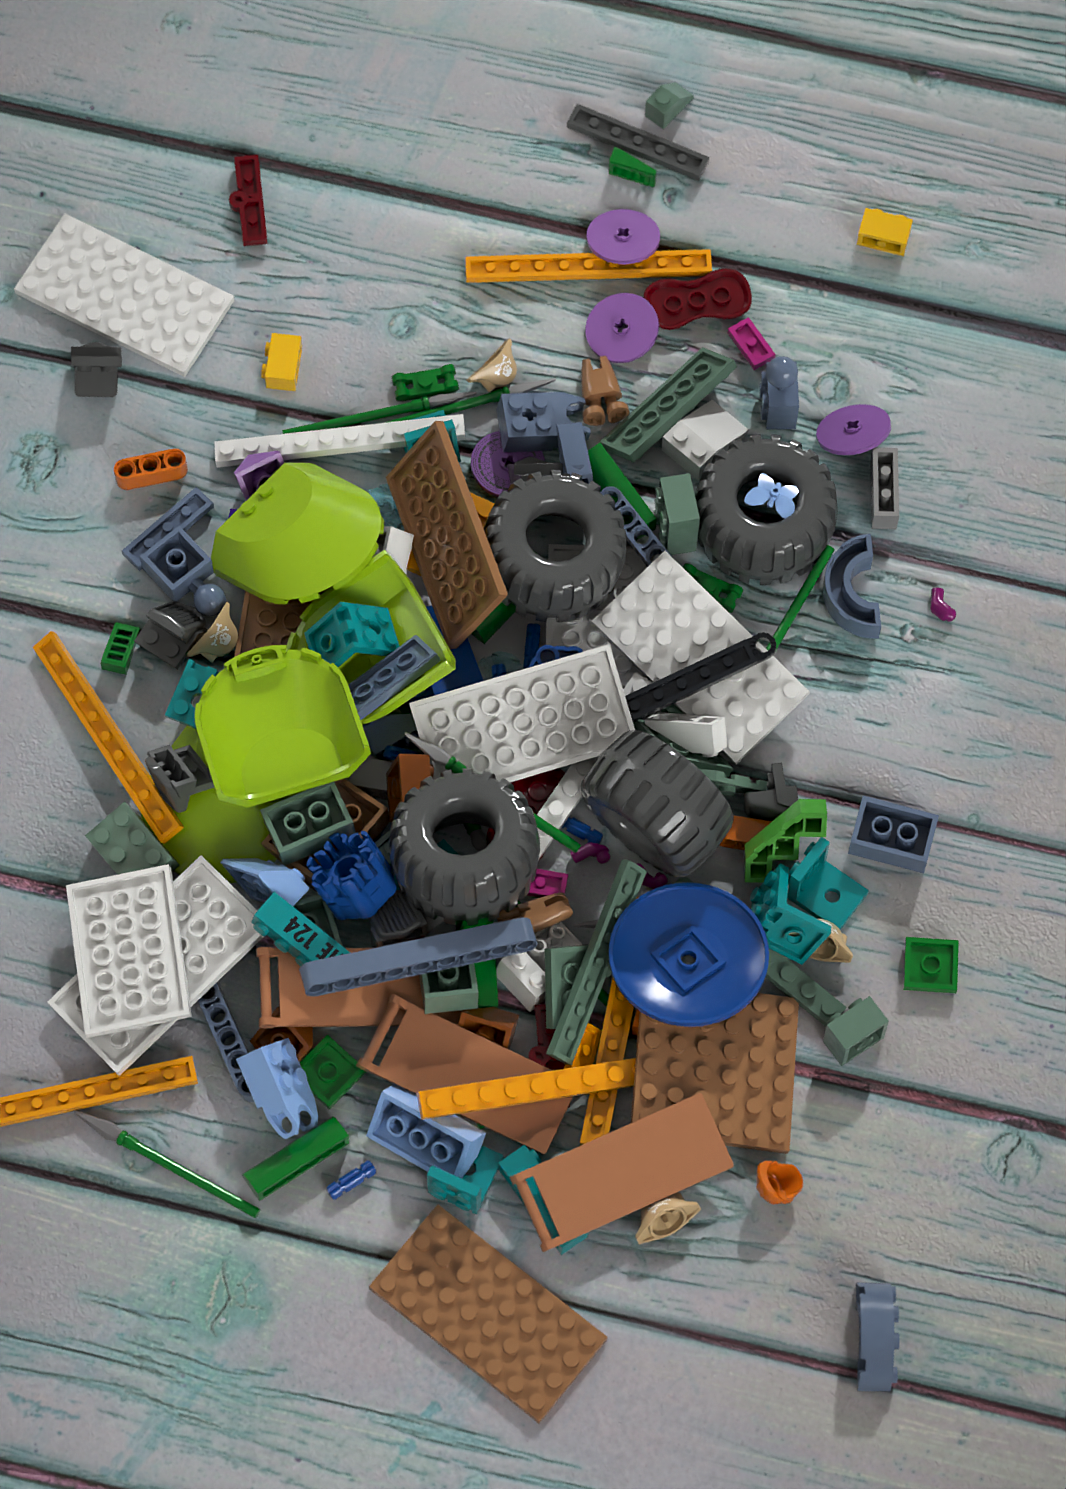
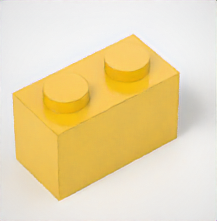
M865 208L858 232L857 245L904 256L913 219L901 214L885 213L880 209Z
M272 333L271 341L266 342L265 357H268L267 364L262 365L261 378L265 379L266 388L296 391L303 348L301 336Z

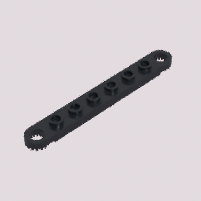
M758 633L626 695L625 698L633 723L771 658L776 652L775 639L769 633ZM760 640L768 641L771 645L770 650L765 653L756 649L757 642Z

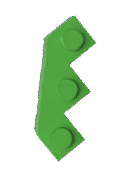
M798 799L745 844V882L763 883L766 875L772 871V860H799L800 837H826V799Z

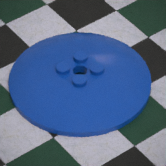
M675 883L648 891L634 900L623 911L611 934L609 964L612 976L620 992L640 1012L670 1025L685 1027L705 1026L734 1016L755 998L767 975L769 946L759 919L740 899L727 891L706 884ZM684 956H692L696 961L693 964H685L681 959Z

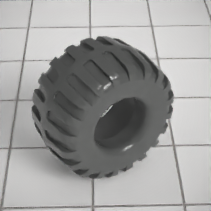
M761 434L751 435L749 440L744 443L741 439L735 440L730 443L728 451L721 449L714 455L712 462L708 463L704 468L697 486L695 499L700 517L698 530L699 544L702 548H705L706 556L713 564L716 562L720 563V570L730 576L733 572L739 575V581L749 583V580L753 579L760 580V585H771L772 580L779 579L781 584L791 581L795 573L802 576L810 570L812 563H816L835 531L838 508L835 483L831 481V473L824 463L819 465V456L811 449L807 452L804 451L802 443L794 439L788 443L781 441L782 436L771 434L770 439H761ZM764 473L771 477L774 482H779L785 486H797L799 493L795 497L797 504L794 513L780 522L767 524L754 521L746 516L738 505L737 494L744 483L758 481L760 474Z
M550 470L547 476H542L541 472L529 474L525 482L520 478L510 485L508 491H503L498 496L488 514L483 529L508 593L502 603L506 606L513 604L516 607L515 612L525 617L529 613L535 615L536 621L546 622L547 618H556V622H566L569 620L570 615H575L576 618L583 617L588 614L591 607L596 609L604 602L619 580L626 559L624 519L620 510H615L613 498L609 494L603 496L600 493L601 487L597 483L591 481L587 484L582 481V475L572 473L571 477L562 476L560 470ZM539 516L563 517L581 526L586 540L585 547L580 554L570 560L559 562L547 560L532 550L527 542L526 529Z
M631 730L623 733L603 751L582 780L580 786L582 798L590 811L597 816V819L603 826L610 830V833L615 838L623 842L630 851H634L639 855L642 860L652 864L654 868L677 878L689 876L712 856L731 829L734 821L729 803L702 771L662 740L640 730Z
M463 768V773L452 774L451 770H446L440 773L439 778L433 779L429 776L420 782L419 789L413 787L407 792L404 802L399 803L394 813L390 832L389 856L399 889L402 894L404 891L406 892L407 899L416 909L422 907L424 915L434 920L438 916L442 917L446 924L456 925V921H466L468 926L478 925V920L487 918L488 922L498 919L502 910H505L507 913L517 906L518 898H525L530 890L531 882L536 877L540 854V838L532 808L529 807L526 797L520 791L515 792L512 783L504 778L498 781L495 774L488 771H483V774L480 775L474 774V769ZM457 824H478L495 830L494 838L485 849L470 855L450 854L438 847L433 839L435 832Z

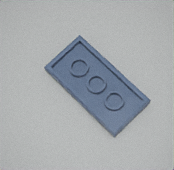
M417 635L413 636L348 685L360 720L441 661L438 655Z

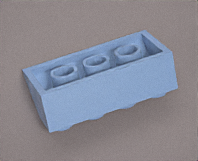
M393 1084L381 1092L366 1137L427 1172L432 1165L459 1178H463L477 1158L486 1132L456 1115L421 1120L417 1094Z

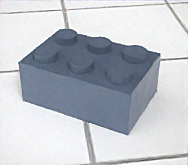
M863 796L848 854L924 873L939 815Z

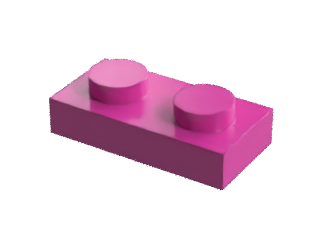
M749 317L728 328V335L753 370L760 368L766 362H770L775 358L776 354Z
M537 869L535 880L531 882L527 896L541 898L559 892L565 894L568 874Z

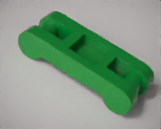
M447 364L437 369L392 375V383L396 386V391L394 392L396 400L402 402L458 391L459 384L454 377L456 375L455 366ZM439 379H445L444 383L438 384ZM406 385H413L412 389L406 388Z
M689 563L683 565V568L729 613L734 611L736 607L735 601L741 597L744 591L742 587L733 583L729 584L704 573ZM721 592L727 594L726 598H721L719 596Z

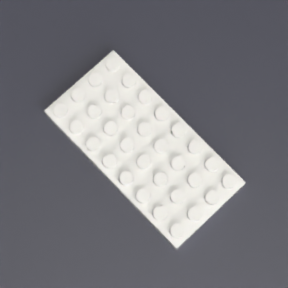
M67 214L63 215L14 288L15 294L183 377L187 375L235 301L233 295Z
M666 551L659 555L592 620V623L653 683L740 641L753 637ZM757 642L756 649H758V651L764 653L768 651L763 645ZM772 656L674 704L684 714L725 717L727 747L721 751L737 765L810 694V691Z
M610 644L409 703L420 739L442 748L450 757L454 756L457 759L456 761H460L466 768L474 769L475 774L482 775L483 771L494 773L498 781L504 778L509 782H513L598 757L623 733L635 730ZM430 759V764L434 766L433 779L439 778L440 773L446 771L445 766L435 763Z
M202 855L173 881L190 1008L264 937L254 929V925L251 923L257 910ZM77 974L47 1002L119 1076L177 1021L174 1020L87 1038L84 1030Z

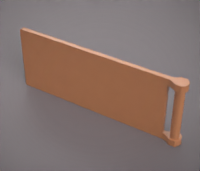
M259 947L256 949V957L259 958L260 1028L379 1026L389 1006L388 1000L391 994H395L409 1003L424 1009L419 975L311 997L305 993L299 971L300 966L296 963L294 956L289 952L284 953L278 948ZM345 948V949H347L349 952L353 953V952H358V951H363V950H368V949H373V948ZM277 957L280 1018L272 1017L270 958ZM399 1008L391 1026L400 1025L406 1013L405 1010ZM462 1010L433 1014L458 1025Z
M391 994L388 1000L389 1006L363 1058H359L356 1064L358 1068L375 1074L414 1094L424 1090L553 1071L433 1013L425 1014L424 1009L409 1003L395 994ZM399 1008L403 1009L406 1013L380 1066H377L372 1062ZM573 1096L458 1115L545 1155Z
M698 1093L515 1174L510 1179L512 1184H516L542 1242L540 1247L545 1252L732 1168L734 1164L703 1095ZM533 1176L559 1236L554 1239L549 1234L526 1182V1179Z

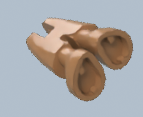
M607 356L599 357L600 368L594 370L590 358L582 360V397L585 399V405L590 406L583 411L582 417L584 423L592 426L603 425L606 421L605 413L601 406V397H604L607 417L610 423L619 422L630 413L629 407L625 402L617 401L622 398V393Z
M559 892L517 904L518 907H515L508 913L502 910L497 921L502 922L523 917L529 918L535 934L570 918L573 915V911L566 895Z

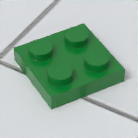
M906 937L903 990L957 993L959 940Z
M329 1035L300 1062L301 1068L306 1073L313 1096L329 1110L366 1073V1071L356 1066L358 1061Z

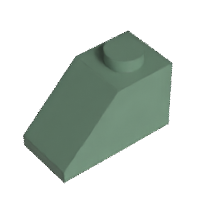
M676 82L663 84L646 100L645 117L664 130L689 104L694 95Z

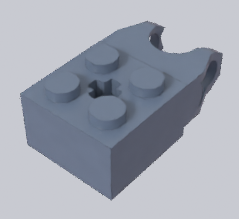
M564 392L501 394L496 412L503 452L552 451L553 448H558L556 425L574 423L567 416L582 411L586 404L585 399ZM582 425L585 440H588L591 434L590 428Z

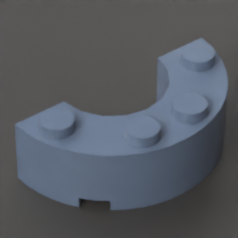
M863 534L847 540L834 555L832 554L825 571L823 599L832 619L844 630L859 637L879 639L881 630L879 603L868 602L859 597L851 584L852 579L862 571L870 570L872 565L871 534Z
M856 1283V1311L858 1312L859 1321L857 1391L890 1392L892 1383H897L898 1370L897 1367H894V1349H899L900 1337L899 1333H894V1322H899V1306H894L893 1304L896 1302V1286H891L890 1283Z

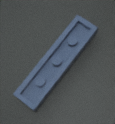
M195 487L122 550V555L141 571L140 555L176 527L180 526L186 532L214 508L213 502Z

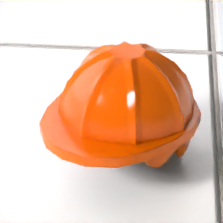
M764 1161L758 1164L756 1189L760 1196L770 1204L791 1203L803 1187V1177L800 1171L793 1164H781L777 1161Z

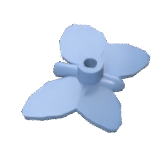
M762 473L758 479V487L752 488L746 494L744 501L751 506L763 505L768 501L767 507L772 508L775 502L776 511L785 519L794 513L795 504L792 499L798 495L799 491L797 486L793 485L781 487V483L775 484L771 477Z

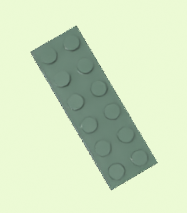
M702 347L610 431L600 443L606 451L634 463L737 368L735 361Z

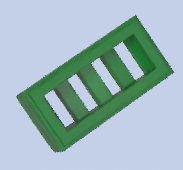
M614 147L609 160L608 174L655 187L657 175L655 169L625 151Z
M115 622L101 659L102 670L127 675L136 646L134 641L140 633V627ZM119 630L132 633L131 637L120 635ZM119 639L123 641H128L129 643L128 645L118 643L116 642V640ZM114 647H115V648L124 649V650H126V651H125V653H124V652L115 651V650H114ZM111 656H117L123 659L122 661L112 659Z

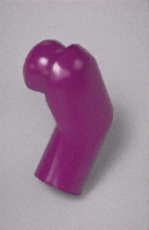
M932 588L931 612L942 621H953L956 618V611L943 601L944 589Z
M592 842L581 846L576 853L570 852L575 863L588 857H595L600 864H603L611 858L608 853L609 849L605 845Z
M636 863L638 866L645 869L641 863ZM646 872L642 885L655 889L667 884L668 878L661 872L656 873L655 877Z

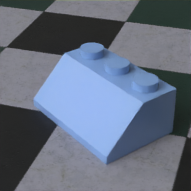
M237 858L223 859L220 862L251 899L263 903L275 892L290 905L294 906L310 889L305 884V877L299 870L295 868L289 869L283 864L276 865L270 860Z

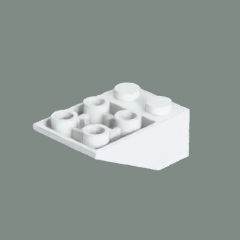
M562 922L535 934L538 943L536 948L529 952L502 958L496 969L497 978L529 1012L535 1009V1005H540L546 1000L544 948L583 945Z

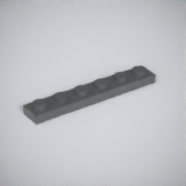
M580 104L575 106L567 121V128L697 181L700 180L709 163L708 156Z

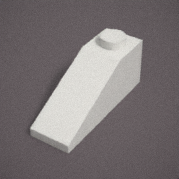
M657 712L645 719V725L691 753H700L703 757H714L718 755V752L727 747L725 717Z

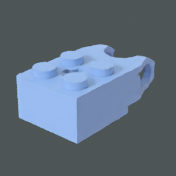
M289 1038L260 1047L236 1059L257 1109L263 1108L267 1120L277 1134L287 1139L298 1134L299 1129L306 1132L318 1126L315 1098L308 1084L306 1073L301 1068L296 1056V1050ZM301 1111H307L310 1114L311 1123L309 1125H305L302 1122ZM285 1117H288L292 1123L291 1132H286L282 1128V1120Z

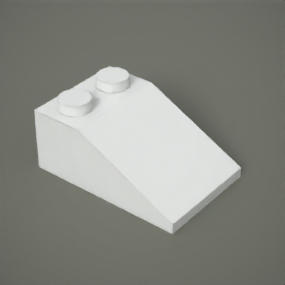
M710 400L677 422L663 436L662 451L699 481L704 468L708 463L712 462L714 455L721 449L728 451L730 443L742 439L749 433V429L714 400Z

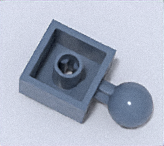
M778 356L770 362H766V370L761 372V383L759 385L760 398H762L761 420H766V430L796 429L799 411L797 361H793L786 356Z
M180 526L176 527L140 555L142 569L172 601H179L191 591L194 594V606L199 613L205 616H215L221 612L226 604L224 591L215 584H205L203 582L214 573L212 560Z

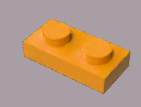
M590 1023L587 1024L572 1065L565 1064L564 1069L593 1065L602 1030Z

